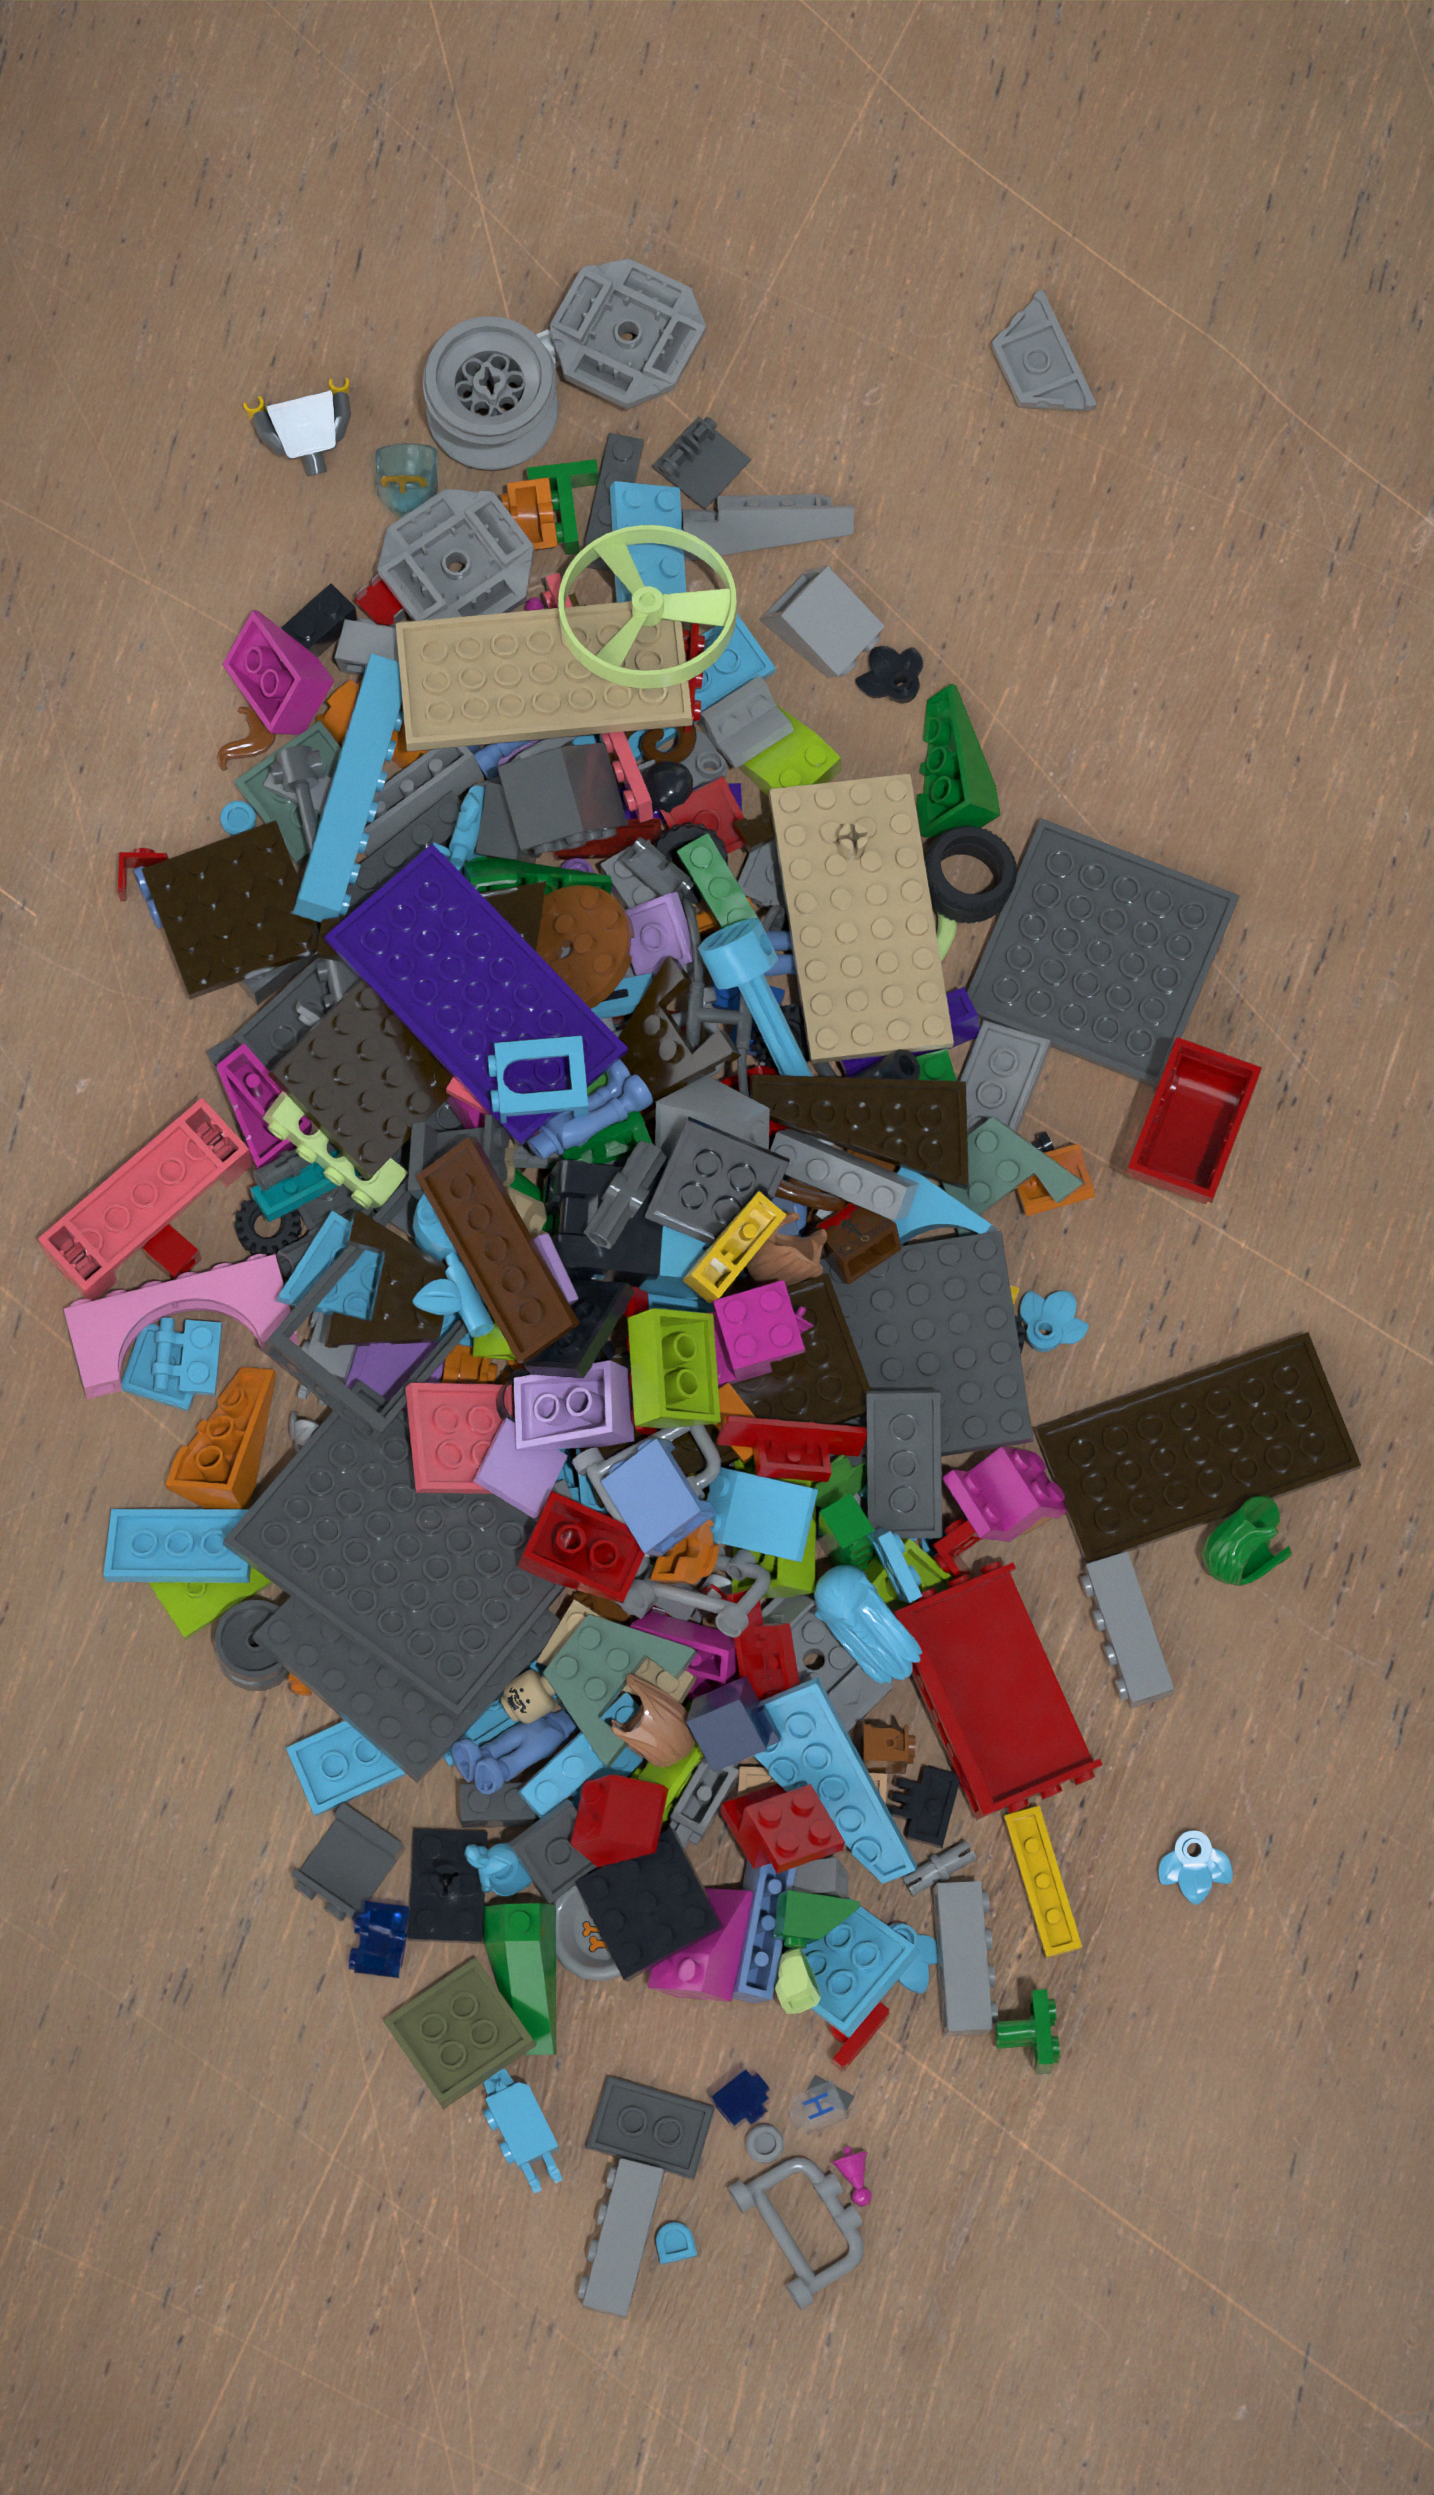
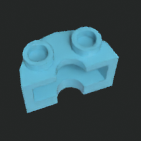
M424 1193L418 1202L413 1217L415 1242L422 1251L438 1261H442L448 1254L457 1253Z

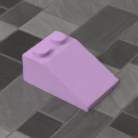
M609 1360L593 1363L584 1378L541 1375L514 1378L516 1449L523 1451L603 1447L634 1441V1425L630 1414L633 1406V1397L628 1382V1374L631 1369Z

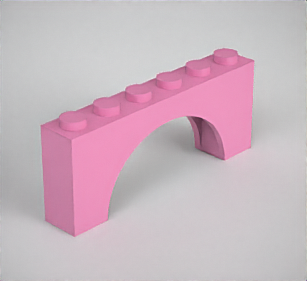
M256 1254L249 1257L246 1262L239 1264H218L211 1271L200 1274L196 1272L183 1273L176 1280L165 1283L152 1281L142 1285L141 1289L130 1292L117 1290L107 1294L106 1298L95 1301L82 1299L73 1302L70 1307L64 1308L87 1400L122 1391L121 1370L128 1349L144 1328L170 1315L186 1311H210L226 1315L244 1325L255 1336L262 1349L267 1339L291 1313L288 1304L276 1302L284 1288L276 1255ZM295 1331L289 1339L298 1346L297 1332Z

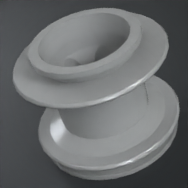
M484 316L472 318L448 330L437 341L430 352L423 373V391L427 403L428 425L434 439L442 450L466 466L483 470L511 468L535 456L547 444L554 432L558 419L557 378L549 351L541 340L527 327L503 317ZM487 380H490L491 384H493V395H490V391L487 389ZM513 383L519 388H511L509 384ZM466 390L472 393L468 398H461ZM506 403L512 404L514 406L509 411H503L500 408L503 404ZM480 408H485L489 411L485 416L478 415L475 412Z

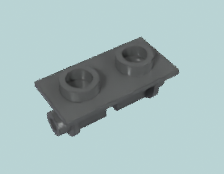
M639 836L619 861L660 897L678 892L681 899L694 886V883L690 880L691 876L689 874L686 875L674 863L668 862L665 859L666 856L650 843V839L645 841Z

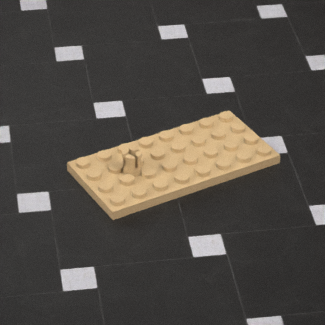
M632 601L565 607V615L569 627L578 641L596 656L632 618ZM559 608L396 623L407 751L692 725L688 680L668 687L643 689L621 686L600 678L584 667L569 650L561 631ZM662 619L654 626H642L621 667L649 671L667 669L685 663L681 621Z
M911 774L770 789L769 801L810 1064L884 1056L898 1049L918 1052L952 1048L954 1040Z

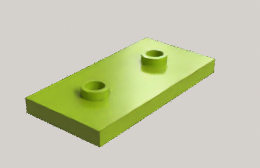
M252 1566L250 1583L147 1582L185 1640L222 1617L232 1606L247 1601L273 1584L272 1581Z

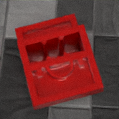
M775 1784L724 1802L721 1805L720 1812L753 1869L771 1863L778 1874L840 1852L844 1848L845 1841L811 1784L789 1792L779 1784Z

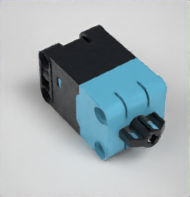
M563 1160L555 1165L544 1180L543 1203L546 1216H549V1236L572 1284L575 1280L625 1282L631 1287L634 1286L648 1292V1294L708 1303L682 1279L711 1245L644 1217L663 1172L656 1174L648 1187L650 1191L634 1217L629 1218L615 1244L608 1249L598 1246L589 1240L588 1236L583 1232L603 1201L601 1197L617 1172L622 1171L623 1167L589 1164L578 1160ZM744 1267L735 1279L744 1280L749 1274L747 1268Z

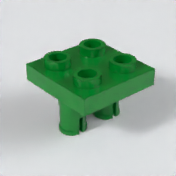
M1047 1989L1032 1990L1029 2000L1030 2019L996 2022L997 2049L1030 2047L1031 2050H1034L1036 2075L1051 2074L1054 2063H1058V2058H1060L1058 2036H1051V2026H1055V2021H1057L1055 1998L1048 1999Z

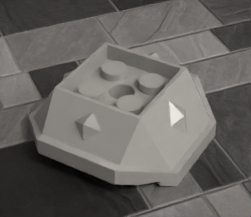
M629 258L599 266L590 265L582 267L550 323V332L565 380L625 409H629L675 389L706 333V324L700 313L692 288ZM626 332L637 335L631 341H625L620 338Z
M444 489L387 527L377 570L379 576L413 621L509 613L527 600L534 545L493 491L473 492ZM455 562L463 563L466 566L460 572H453L448 569Z
M815 1592L791 1598H775L761 1611L763 1624L790 1623L800 1684L817 1677L819 1678L849 1734L892 1691V1682L880 1684L870 1678L835 1638L827 1624L815 1616L817 1610ZM811 1654H817L823 1658L825 1663L818 1670H810L804 1665V1659Z

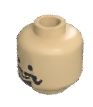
M529 1669L514 1678L505 1687L504 1695L500 1699L507 1714L514 1722L520 1720L524 1724H531L555 1708L553 1695L556 1692L545 1675L541 1676L535 1670Z

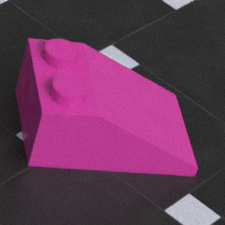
M252 610L222 664L270 733L300 735L306 731L334 683V679L318 657L258 610Z
M705 1888L724 1928L651 1968L648 1988L676 1998L731 2002L753 1892Z

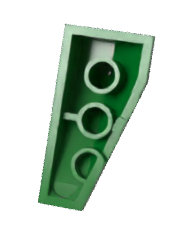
M950 684L929 698L926 704L923 740L928 743L926 762L920 764V774L924 775L923 793L917 794L916 804L921 836L926 838L939 836L945 831L958 826L984 827L1001 816L996 784L956 685Z
M488 857L474 858L470 862H464L463 876L479 893L546 881L545 895L564 887L579 885L596 887L611 895L612 880L610 875L504 858L490 859Z
M527 1903L484 1906V1944L499 1992L537 2045L524 2055H557L556 1905Z

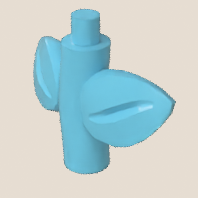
M471 787L461 805V812H459L449 845V850L452 853L450 862L455 866H463L465 859L470 862L474 858L485 857L475 853L486 791L484 787Z
M448 1254L445 1257L449 1266L445 1271L447 1279H438L424 1286L416 1294L412 1303L419 1309L437 1315H450L459 1312L471 1337L484 1336L494 1329L492 1319L485 1308L487 1305L459 1254Z

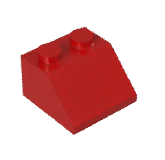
M613 1774L584 1782L571 1846L597 1867L656 1853L669 1789L664 1785Z

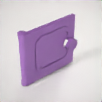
M391 1343L370 1344L369 1346H358L346 1386L351 1390L361 1380L386 1400L390 1401L439 1343L391 1345ZM446 1359L426 1383H440ZM406 1405L402 1411L408 1415V1409Z

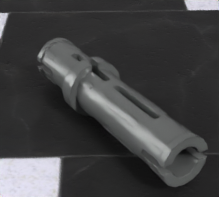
M329 1140L327 1152L331 1154L338 1149ZM297 1148L291 1151L284 1150L279 1153V1158L254 1170L253 1176L261 1190L267 1191L268 1188L288 1177L295 1178L301 1174L300 1170L312 1163L300 1157L295 1151Z

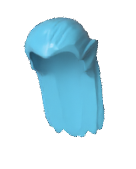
M848 1564L835 1566L829 1569L817 1582L814 1595L817 1604L815 1616L827 1624L844 1649L873 1680L880 1684L884 1682L889 1684L892 1682V1678L904 1680L905 1677H909L913 1672L912 1662L918 1663L921 1661L919 1655L922 1654V1650L918 1642L890 1611L876 1592V1587L867 1579L864 1571Z

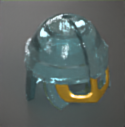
M403 443L383 446L376 450V491L388 510L402 518L437 494V449L425 444Z

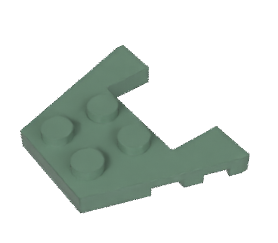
M991 1117L968 1135L969 1187L965 1190L943 1182L945 1191L979 1216L983 1215L1035 1174L1056 1203L1062 1202L1085 1184L1080 1177L1068 1171L1059 1162L1032 1145L1030 1141L996 1117ZM958 1229L960 1237L977 1234L965 1229Z
M588 1614L547 1666L543 1674L601 1762L610 1768L628 1744L617 1737L611 1731L612 1727L601 1720V1717L627 1685L626 1676L628 1673L634 1675L645 1660L649 1658L678 1680L698 1653L691 1647Z

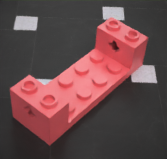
M201 1098L38 1238L42 1251L85 1299L95 1301L118 1282L114 1272L115 1269L217 1181L220 1180L228 1187L253 1166L254 1162L250 1149L209 1104Z

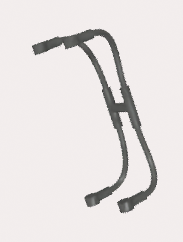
M684 897L680 901L689 924L694 963L693 981L690 983L685 1037L696 1051L700 1041L701 1022L737 1025L736 1048L741 1054L737 1059L739 1092L749 1097L746 1059L747 1051L750 1049L753 1016L742 993L740 994L739 1011L703 1008L705 984L702 982L703 961L698 950L701 940L696 919L697 908L692 905L689 898ZM774 905L764 918L762 925L766 933L768 931H788V917L782 906Z

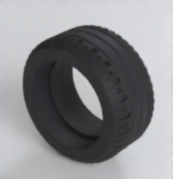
M970 825L945 831L932 842L924 858L932 908L934 907L935 911H938L940 915L943 914L945 918L955 920V922L979 923L995 916L1008 901L1017 879L1016 861L1009 846L997 834L994 835L992 831H987V829H982V827H970ZM954 855L975 857L986 864L991 870L996 888L990 892L978 895L961 892L954 888L945 878L941 868V861Z

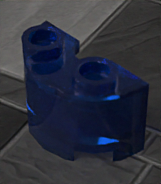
M365 1901L363 1912L356 1913L354 1934L361 1935L359 1947H351L348 1969L354 1970L356 1974L400 1978V1967H403L407 1942L406 1927L409 1918V1906Z

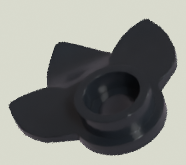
M889 646L874 647L869 656L872 670L855 679L857 687L872 698L888 696L897 703L911 702L917 696L920 689L918 676L924 664L921 654L914 647L906 649L901 654ZM906 682L904 686H897L900 683Z

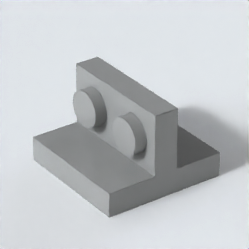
M760 675L702 712V718L698 722L701 730L735 769L794 731L791 722L776 706L767 683Z

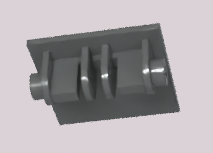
M698 416L657 460L653 468L706 510L747 466L751 459L715 430L717 425L711 418L706 417L702 420Z

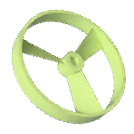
M659 525L631 526L612 531L597 538L581 550L572 560L562 578L559 589V621L569 650L589 671L600 678L621 686L643 689L661 688L690 680L701 674L718 660L730 643L736 625V588L728 566L721 556L706 542L690 533L671 527ZM641 543H656L684 549L709 564L722 579L726 589L662 594L657 588L644 586L627 546ZM601 557L632 593V618L595 656L573 634L566 619L565 605L568 593L576 578L591 562ZM662 619L724 627L719 637L709 648L697 657L678 666L649 671L621 667L642 626H654Z

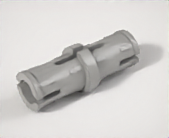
M963 1840L960 1844L940 1856L934 1854L929 1857V1862L916 1868V1871L901 1876L905 1886L920 1879L918 1883L908 1888L912 1897L940 1880L944 1883L950 1879V1874L971 1862L977 1861L974 1851L961 1858L958 1857V1855L971 1848L969 1843Z

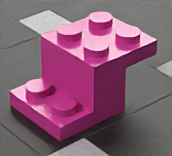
M784 1280L713 1301L716 1311L709 1312L708 1314H713L718 1388L723 1387L728 1382L733 1384L772 1372L770 1362L805 1352Z
M1001 1446L969 1472L953 1469L943 1477L944 1482L976 1533L983 1539L1011 1542L1042 1517L1058 1519L1067 1512L1063 1502L1065 1499L1063 1491L1055 1482L1049 1480L1044 1472L1046 1469L1044 1461L1037 1453Z

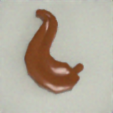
M250 703L248 708L242 706L238 708L239 713L247 715L246 722L250 727V733L244 739L230 742L221 747L217 760L222 771L227 770V761L256 757L266 753L275 742L276 733L269 732Z

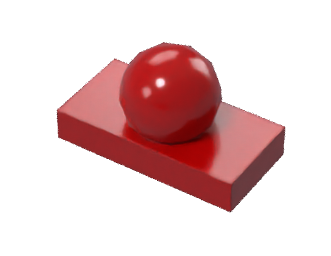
M879 2002L849 2038L829 2024V2031L833 2038L841 2043H845L832 2058V2064L840 2071H845L889 2018L890 2009Z

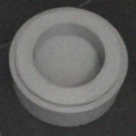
M770 2125L758 2126L747 2137V2152L758 2163H772L783 2152V2137L776 2128Z

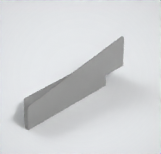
M823 494L717 496V511L682 509L683 531L703 540L721 556L851 535L854 532V506H833L832 498ZM684 550L685 560L701 559L693 553Z

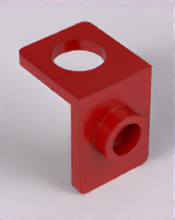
M137 848L133 852H119L118 894L120 901H126L128 868L152 866L168 860V854L155 853L153 849Z

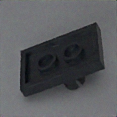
M575 1280L572 1285L578 1300L570 1306L580 1324L526 1362L524 1367L531 1375L584 1378L593 1363L604 1362L599 1356L600 1353L603 1352L611 1361L615 1355V1348L607 1340L635 1293L632 1287L625 1282Z
M414 1829L408 1928L409 1941L483 1944L485 1892L481 1890L478 1869L467 1861L464 1852L467 1845L470 1844L485 1846L488 1849V1832Z

